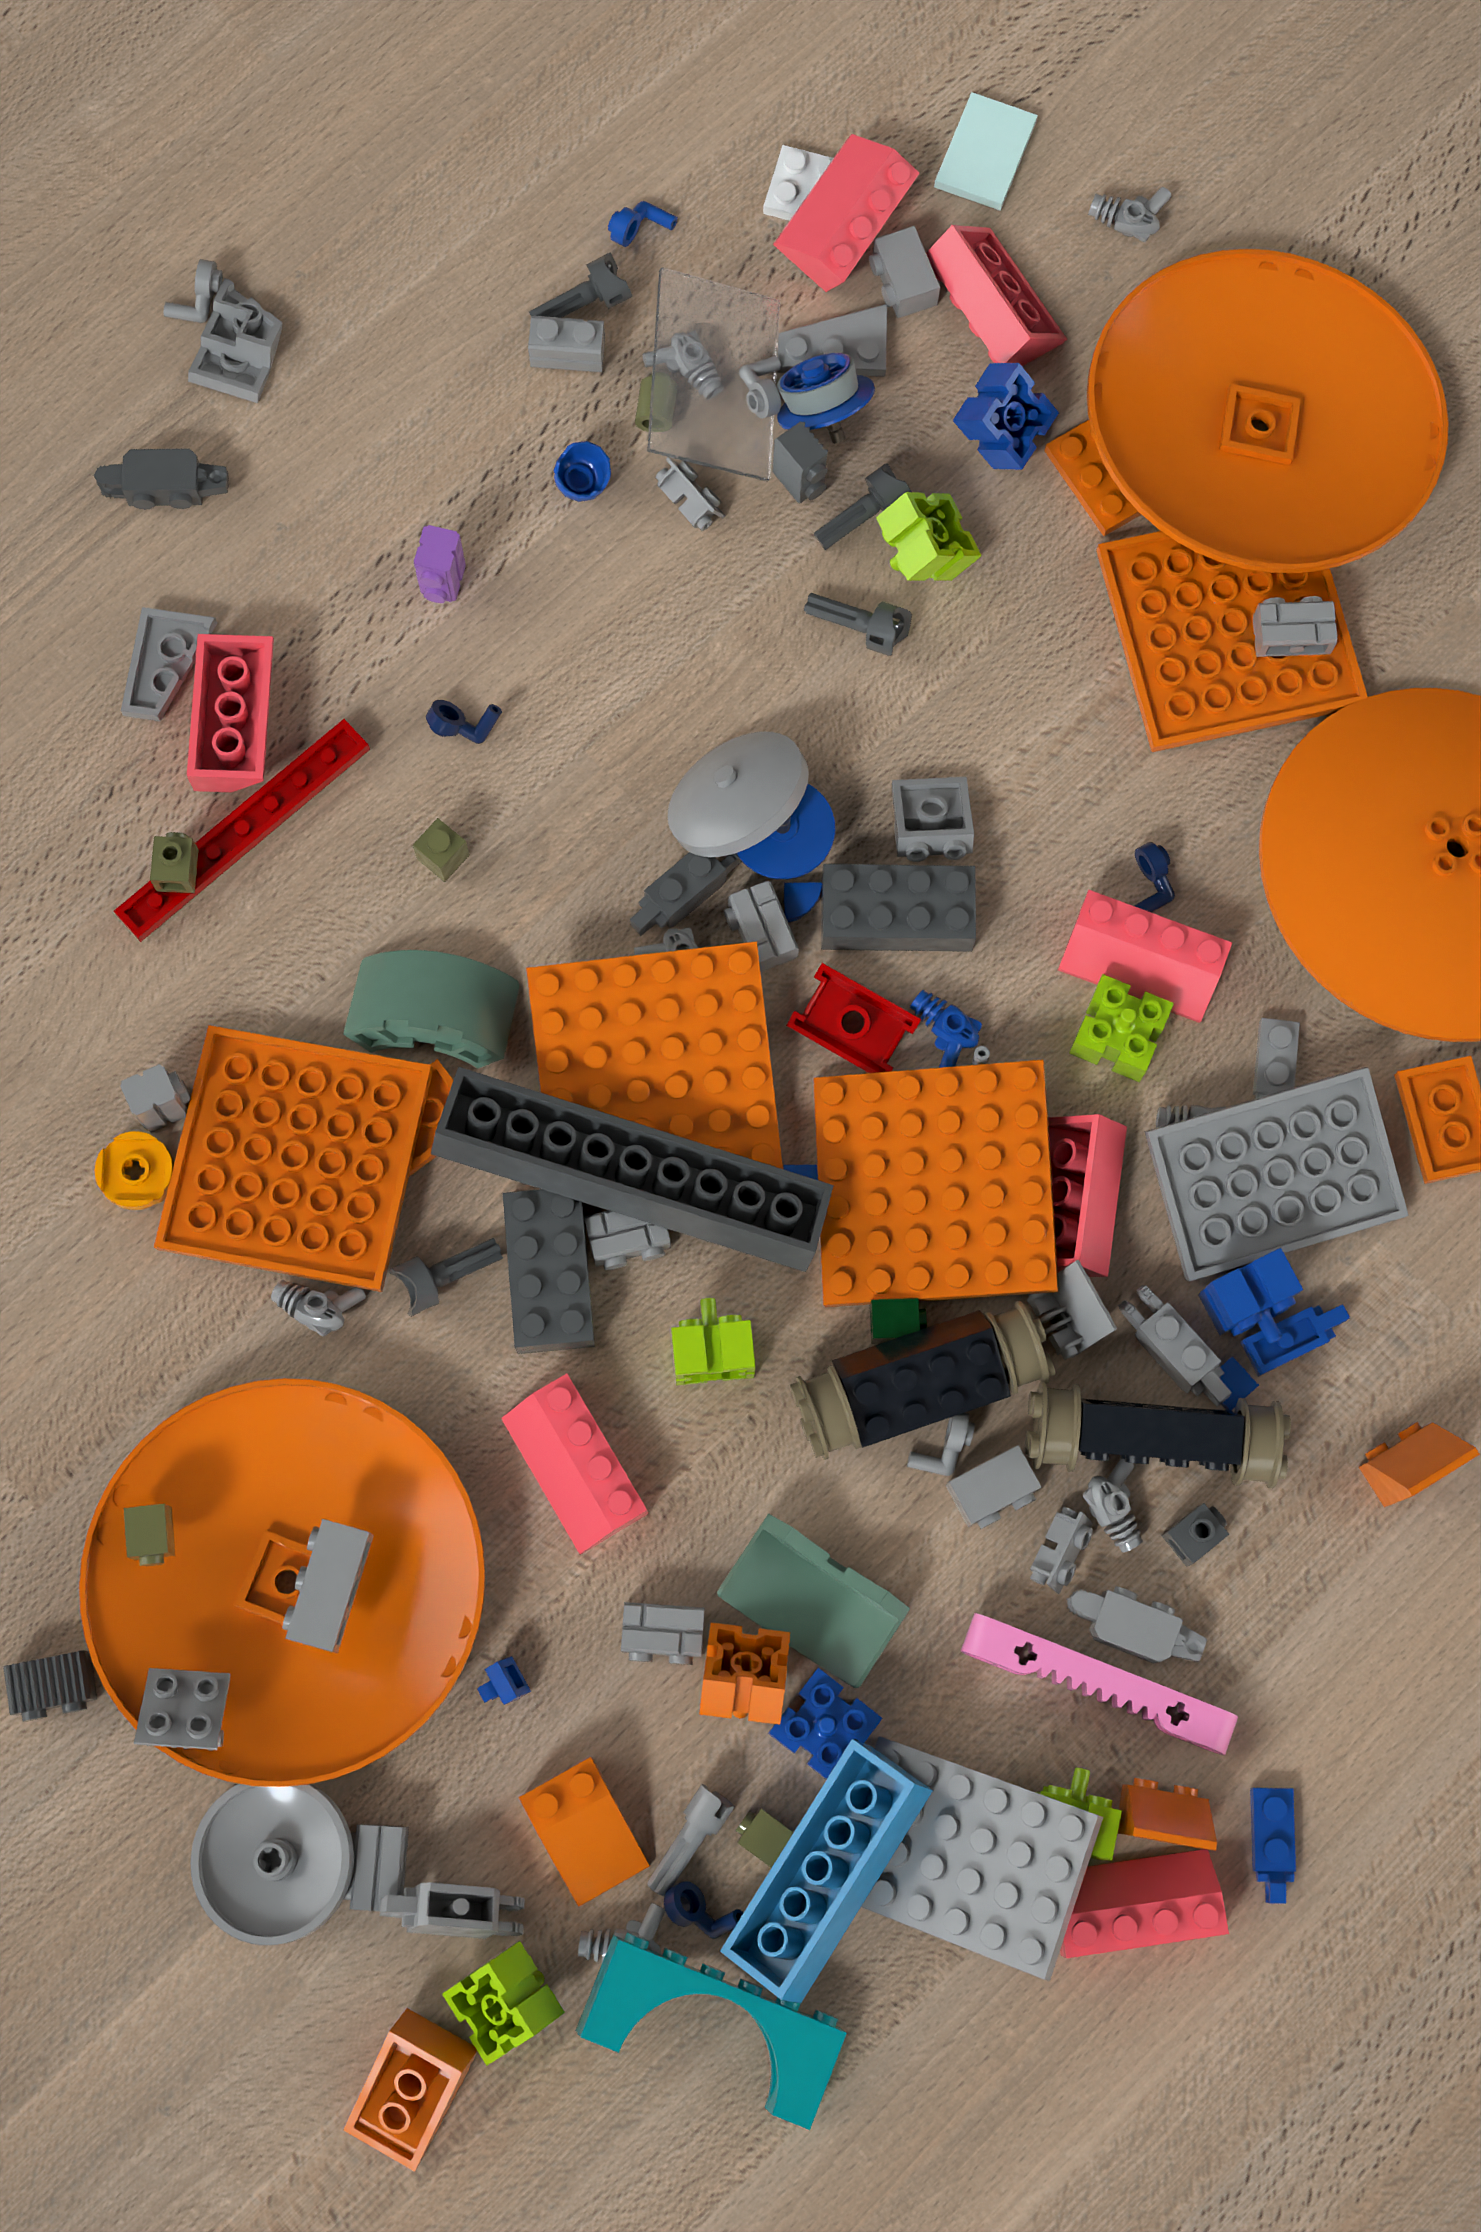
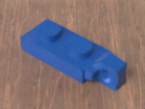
M1343 1304L1326 1313L1323 1312L1320 1305L1314 1308L1311 1306L1276 1323L1282 1334L1280 1340L1269 1344L1263 1332L1260 1331L1243 1339L1240 1343L1259 1377L1330 1342V1339L1336 1337L1332 1328L1350 1319V1316Z
M1251 1788L1252 1871H1256L1257 1882H1265L1266 1903L1286 1904V1882H1294V1872H1296L1293 1788Z

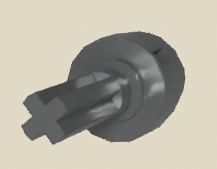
M610 252L586 264L590 275H588L590 281L580 283L569 291L529 311L531 316L563 318L594 302L597 298H599L600 302L604 301L607 308L610 309L633 297L627 282L617 277L618 267Z
M888 463L882 465L865 478L870 494L864 495L852 506L814 532L815 538L824 550H827L869 518H872L880 509L884 511L905 492H912L905 481L896 479Z
M810 593L808 601L804 606L806 614L866 633V648L887 656H891L893 647L908 636L911 626L912 614L910 611L883 601L872 613ZM893 618L900 619V621H894Z
M492 1238L438 1262L430 1268L416 1256L405 1263L390 1268L389 1273L399 1278L408 1289L410 1297L408 1315L412 1317L425 1309L439 1304L437 1287L447 1285L502 1260L503 1257L499 1244Z

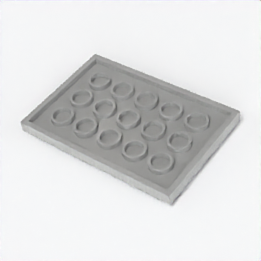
M1362 1067L1144 1131L1185 1280L1193 1281L1252 1263L1254 1260L1279 1248L1286 1253L1409 1216L1368 1067Z
M879 1736L874 1749L928 1786L933 1792L861 1907L1050 1981L1103 1817Z

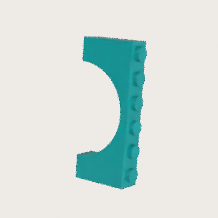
M627 1932L624 1939L613 1935L575 2031L579 2037L619 2053L623 2042L633 2027L647 2013L666 2001L693 1994H708L728 1999L740 2005L752 2016L767 2044L771 2065V2079L768 2098L764 2108L773 2116L805 2129H811L847 2034L840 2027L836 2026L838 2018L815 2009L813 2016L799 2011L801 2003L784 2001L778 1997L774 2001L761 1995L762 1987L741 1978L738 1985L723 1980L725 1976L724 1971L702 1963L700 1970L686 1965L688 1957L671 1949L664 1948L663 1954L647 1949L650 1941Z

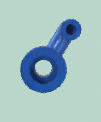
M641 201L633 209L624 207L620 212L616 211L609 221L608 231L611 232L610 237L613 242L627 247L635 238L640 222L644 218L669 230H673L677 224L678 217L646 201Z

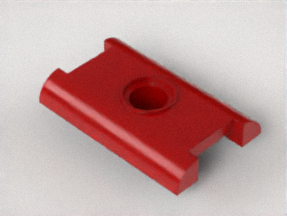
M821 963L814 975V978L820 981L819 986L803 1014L794 1011L786 1026L868 1073L892 1072L894 1067L887 1064L905 1032L908 1031L914 1034L921 1019L826 964ZM852 1011L861 1013L864 1018V1027L855 1034L848 1033L843 1027L845 1015Z

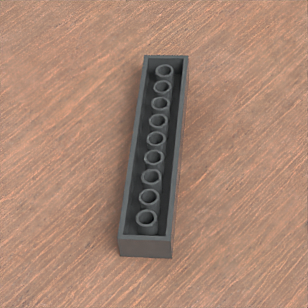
M458 1067L435 1132L431 1150L432 1155L803 1272L807 1271L816 1253L834 1186Z

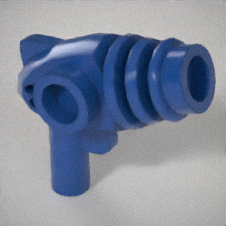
M922 990L914 999L910 1008L915 1011L916 1016L921 1012L923 1013L920 1018L922 1022L929 1017L925 1023L927 1028L935 1022L931 1030L937 1036L934 1045L936 1048L944 1051L939 1068L955 1067L962 1048H973L978 1045L980 1039L978 1033L982 1023L968 1017L953 1004L943 1010L948 1001L943 1000L937 1005L941 998L936 997L931 1001L933 993H927L925 990Z

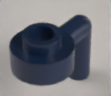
M435 700L426 714V720L430 729L439 736L446 737L460 734L476 744H481L485 741L502 714V710L498 706L490 704L478 724L474 726L466 721L464 713L456 705L446 700Z
M1147 842L1135 849V858L1144 876L1153 882L1157 893L1134 906L1152 913L1173 901L1175 892L1167 878L1169 872L1168 865H1170V857L1167 851L1161 845L1156 846L1153 842Z
M688 1881L673 1886L664 1896V1908L673 1923L681 1927H687L694 1923L712 1939L732 1931L743 1915V1911L736 1909L714 1920L706 1912V1901L703 1893L695 1884Z

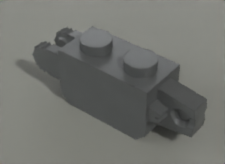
M130 449L123 456V464L100 465L94 474L96 483L101 489L103 496L105 495L106 498L110 497V499L111 497L126 498L129 506L143 510L152 509L155 506L187 509L192 505H202V497L228 493L229 488L227 468L225 466L199 463L197 455L190 449Z
M689 852L644 890V897L638 902L642 909L630 918V925L640 936L656 924L660 928L667 925L669 929L676 926L719 890L726 882V875L742 861L736 853L728 855L719 862L715 857H702Z

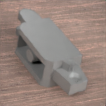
M1142 1285L1136 1291L1140 1300L1154 1313L1149 1319L1145 1320L1135 1306L1124 1300L1118 1305L1124 1317L1137 1330L1135 1336L1139 1343L1184 1392L1188 1394L1192 1391L1196 1396L1203 1392L1218 1407L1232 1393L1220 1379L1224 1374L1223 1370L1219 1367L1221 1360L1169 1302L1164 1305L1147 1286Z
M1115 1586L1113 1592L1106 1590L1102 1592L1101 1596L1092 1592L1087 1593L1086 1590L1082 1591V1589L1080 1591L1076 1590L1066 1599L1069 1612H1073V1615L1077 1614L1078 1617L1092 1622L1089 1631L1097 1642L1153 1664L1170 1658V1656L1199 1662L1202 1657L1207 1639L1182 1625L1183 1619L1174 1616L1175 1609L1156 1601H1153L1151 1606L1136 1601L1138 1596L1136 1593Z
M428 1882L420 1883L414 1888H404V1895H385L384 1898H381L380 1916L402 1918V1927H407L408 1933L486 1939L492 1935L520 1936L523 1935V1924L512 1921H498L499 1909L507 1911L524 1909L525 1900L517 1896L500 1895V1890L496 1888Z

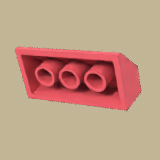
M851 134L773 245L819 287L828 292L845 282L920 173L894 148Z
M951 225L926 252L936 279L943 282L950 292L951 302L963 311L969 320V328L977 337L982 339L989 349L988 355L994 363H1020L1021 366H1024L1062 345L1067 340L991 228Z
M198 634L187 764V778L194 791L232 793L264 781L273 636Z
M1088 890L1058 971L1096 985L1102 974L1131 985L1128 992L1129 995L1141 999L1146 991L1173 1002L1171 1013L1200 1023L1220 979L1233 942Z
M1100 1114L1048 1117L1057 1273L1076 1260H1079L1089 1277H1108L1127 1126Z
M567 1373L532 1393L501 1418L580 1555L648 1515L644 1503Z
M1207 1849L1087 1866L1063 1939L1060 1955L1065 1958H1073L1229 1934L1222 1890L1209 1851Z

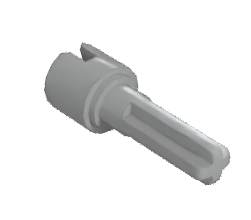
M701 1784L684 1810L687 1822L648 1880L647 1885L655 1893L665 1896L666 1892L673 1887L706 1835H717L735 1806L718 1792L711 1793L706 1785Z

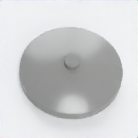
M775 732L749 733L719 745L698 760L677 785L668 808V824L671 832L684 849L702 857L727 856L756 845L775 832L792 815L800 803L809 777L808 764L804 755L790 738Z
M237 1784L222 1794L208 1809L196 1831L191 1851L193 1887L208 1917L230 1936L257 1945H278L297 1941L323 1926L337 1911L345 1898L354 1867L353 1841L348 1824L335 1802L313 1784L289 1787H261Z

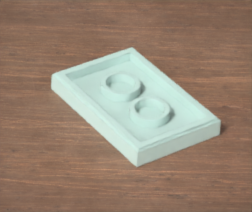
M971 92L936 177L934 188L1001 211L1035 127L1038 115Z

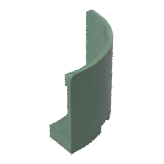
M396 950L365 957L361 962L343 1035L371 1053L388 1048H414L415 1041L435 1044L434 1051L461 1059L478 1069L504 1059L519 991V982L494 967L454 954L427 950Z
M768 1514L718 1589L717 1595L762 1628L790 1632V1647L851 1687L859 1688L910 1608L889 1591L865 1578L850 1567L846 1568L829 1557L830 1554L817 1546L792 1526Z

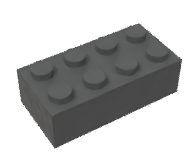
M823 864L821 950L972 952L976 941L975 866Z
M543 1189L503 1193L514 1346L517 1354L595 1347L583 1202Z

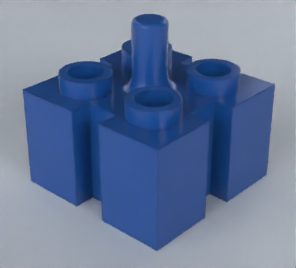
M990 363L975 385L978 389V396L967 397L953 419V422L968 440H979L977 450L993 469L1022 470L1037 448L1032 440L1036 435H1045L1059 414L1044 393H1033L1031 391L1035 382L1020 363Z
M1279 1248L1240 1269L1238 1268L1210 1282L1198 1296L1220 1336L1231 1331L1233 1337L1253 1328L1258 1323L1269 1344H1272L1282 1338V1334L1273 1318L1295 1305L1294 1296L1299 1294L1303 1288L1284 1252Z
M817 1668L797 1694L805 1702L797 1712L788 1707L781 1715L780 1725L775 1724L768 1734L793 1754L799 1747H802L812 1755L806 1764L827 1780L850 1741L854 1739L865 1743L883 1718L858 1698L854 1699L850 1705L838 1696L844 1687L820 1668Z

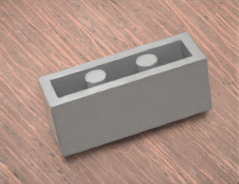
M322 1519L320 1527H313L307 1545V1550L312 1551L308 1567L301 1566L295 1583V1589L299 1590L300 1593L295 1607L291 1605L288 1607L283 1621L282 1629L287 1630L285 1639L338 1654L374 1537L373 1534Z

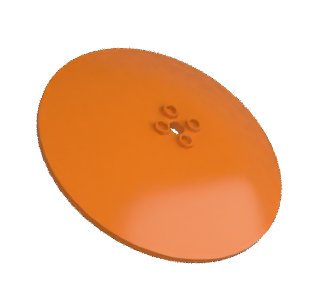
M1260 249L1221 250L1200 254L1160 270L1137 286L1114 310L1102 330L1089 368L1087 384L1088 416L1099 455L1111 478L1137 511L1156 528L1187 548L1221 563L1269 573H1302L1334 568L1358 560L1380 549L1398 536L1413 521L1424 507L1436 486L1444 465L1448 445L1449 423L1447 404L1441 380L1422 341L1405 319L1376 292L1336 268L1295 254ZM1260 420L1264 422L1268 430L1259 431L1255 429L1251 421Z
M1409 688L1369 696L1366 699L1345 706L1314 727L1295 746L1280 768L1270 788L1260 827L1259 859L1266 898L1280 932L1300 963L1319 984L1345 1005L1380 1025L1404 1034L1449 1042L1481 1041V696L1442 688ZM1456 842L1460 844L1464 850V856L1455 857L1451 855L1447 849V843Z
M288 1378L260 1380L223 1389L185 1406L160 1423L125 1458L109 1481L96 1506L86 1535L79 1581L80 1614L87 1647L99 1678L118 1710L135 1729H137L149 1668L231 1673L221 1730L224 1731L222 1747H218L217 1750L213 1751L197 1748H171L167 1746H155L156 1748L187 1767L227 1782L261 1787L310 1785L349 1774L386 1756L418 1731L445 1701L465 1667L479 1629L484 1604L485 1561L478 1520L471 1500L457 1472L426 1433L406 1416L367 1394L334 1383ZM166 1504L172 1507L175 1556L164 1557V1564L139 1566V1560L127 1558L124 1508ZM322 1519L364 1530L374 1535L338 1654L285 1639L287 1630L282 1629L287 1609L290 1605L295 1607L300 1591L295 1590L289 1594L280 1592L277 1586L278 1577L285 1571H294L298 1576L301 1566L308 1567L312 1551L307 1550L309 1537L314 1526L320 1527Z

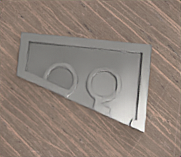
M887 304L779 333L778 359L780 360L781 368L777 373H786L795 365L815 356L828 353H846L854 359L856 375L885 376Z
M142 607L121 707L123 716L161 721L196 661L198 634H212L217 625L216 618Z

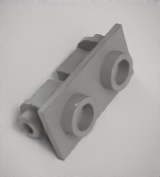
M668 457L666 460L672 467L669 470L663 468L657 473V485L674 504H677L684 496L688 498L678 509L692 526L704 531L711 526L713 521L710 518L714 514L724 518V513L717 507L721 504L720 499L707 486L702 489L697 484L695 479L698 477V474L684 460L678 463Z
M1063 1507L1061 1513H1056L1045 1536L1046 1539L1057 1543L1056 1549L1053 1550L1041 1545L1030 1568L1033 1572L1030 1577L1031 1580L1041 1585L1046 1583L1058 1594H1060L1064 1585L1067 1586L1071 1582L1076 1570L1074 1562L1080 1549L1084 1550L1092 1537L1093 1530L1091 1526L1093 1523L1083 1512L1078 1514L1067 1507Z

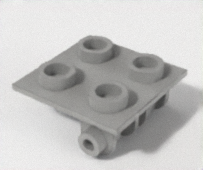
M1076 1260L1058 1273L1059 1292L1028 1294L1030 1298L1027 1299V1302L1031 1305L1036 1316L1047 1313L1046 1316L1040 1319L1041 1323L1043 1324L1051 1320L1053 1325L1044 1331L1046 1335L1057 1331V1333L1048 1338L1055 1348L1056 1354H1061L1064 1360L1077 1356L1117 1329L1110 1313L1105 1308L1079 1260Z
M149 1668L134 1744L167 1746L171 1748L182 1747L184 1749H208L210 1751L222 1747L224 1731L221 1730L231 1673Z

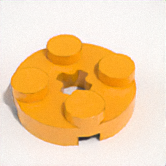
M131 1131L119 1134L113 1138V1142L100 1151L95 1162V1180L109 1201L124 1209L141 1210L165 1200L174 1161L163 1143L148 1133ZM134 1161H139L140 1167L145 1168L144 1174L139 1175L138 1180H132L130 1175L125 1174V1169L132 1168Z

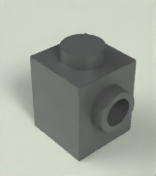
M1203 1503L1161 1536L1185 1566L1188 1567L1230 1534L1224 1528L1227 1522L1223 1515L1214 1506L1208 1508Z

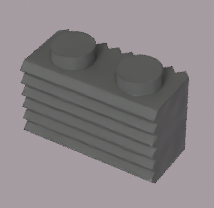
M799 422L774 440L772 472L798 503H802L806 499L813 500L826 489L825 476L828 472L826 468L828 450L823 449V444H818L819 439L814 438V433H810V428L805 427V422Z
M82 1650L3 1666L9 1713L16 1716L22 1715V1722L46 1718V1710L62 1707L63 1714L87 1710L86 1702L97 1700L93 1663L89 1651Z

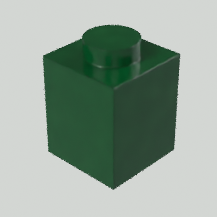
M918 1298L875 1299L870 1302L871 1344H881L927 1328L926 1309H919Z

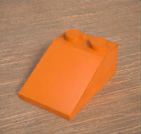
M1416 1422L1397 1434L1401 1439L1400 1442L1390 1448L1384 1442L1367 1452L1365 1456L1369 1461L1359 1466V1469L1385 1508L1416 1495L1474 1459L1480 1453L1473 1445L1433 1422L1422 1428Z
M589 1757L518 1797L578 1907L650 1867L593 1757Z
M1134 1778L1133 1785L1122 1784L1119 1810H1122L1118 1834L1216 1851L1217 1839L1209 1799L1197 1797L1198 1789L1174 1785L1173 1793L1157 1790L1158 1782Z
M407 2008L390 2029L343 2130L415 2172L477 2053L475 2046Z

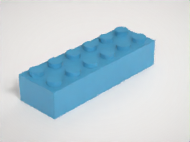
M852 1739L720 1952L779 1999L802 2003L933 1790L872 1746Z

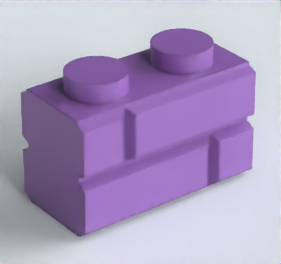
M431 525L424 526L419 541L420 547L417 548L414 558V567L420 592L424 598L431 602L444 603L445 601H456L460 581H462L466 567L460 535L457 531Z

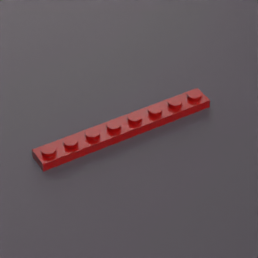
M345 719L341 720L195 842L199 849L195 893L158 892L151 881H149L114 910L116 916L142 942L370 750L369 744Z

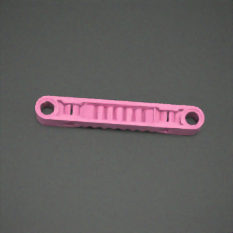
M974 1613L961 1648L962 1653L1013 1674L1026 1675L1037 1671V1678L1042 1679L1052 1672V1684H1061L1067 1678V1690H1076L1082 1684L1083 1696H1091L1097 1690L1098 1702H1106L1112 1696V1707L1122 1708L1127 1702L1128 1714H1137L1142 1708V1719H1153L1156 1727L1165 1734L1220 1755L1226 1754L1238 1716L1231 1712L977 1613ZM1027 1644L1029 1646L1028 1653L1033 1655V1660L1025 1661L1021 1665L1018 1663L1019 1656L1014 1653V1649H1019ZM1178 1704V1712L1183 1714V1719L1174 1721L1172 1724L1170 1723L1171 1716L1166 1713V1709L1175 1707Z

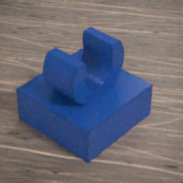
M512 1656L487 1667L485 1671L490 1681L477 1688L484 1703L500 1697L503 1705L518 1700L531 1692Z

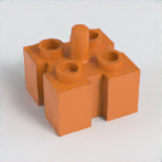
M711 1622L699 1715L732 1719L733 1712V1715L739 1719L745 1718L748 1715V1721L780 1725L786 1684L790 1632L758 1628V1635L742 1633L743 1626Z

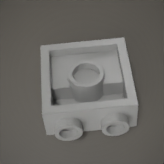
M967 777L892 780L897 857H907L912 862H920L929 855H944L949 860H958L966 854L973 853L974 829Z

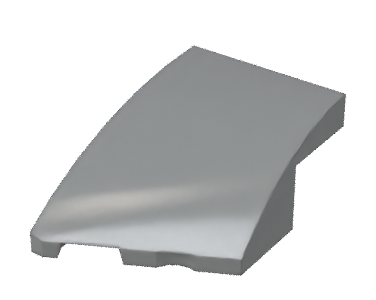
M224 278L213 300V312L201 335V347L188 371V382L258 403L274 361L282 331V322L271 313L264 311L260 304L252 297L247 300L235 290L234 283L231 280Z

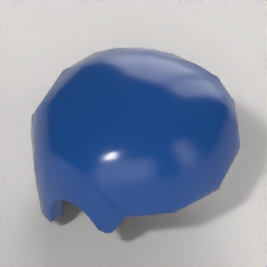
M589 441L575 442L568 445L555 463L553 471L555 473L554 481L556 487L565 497L577 502L595 499L604 491L610 480V458L600 446Z

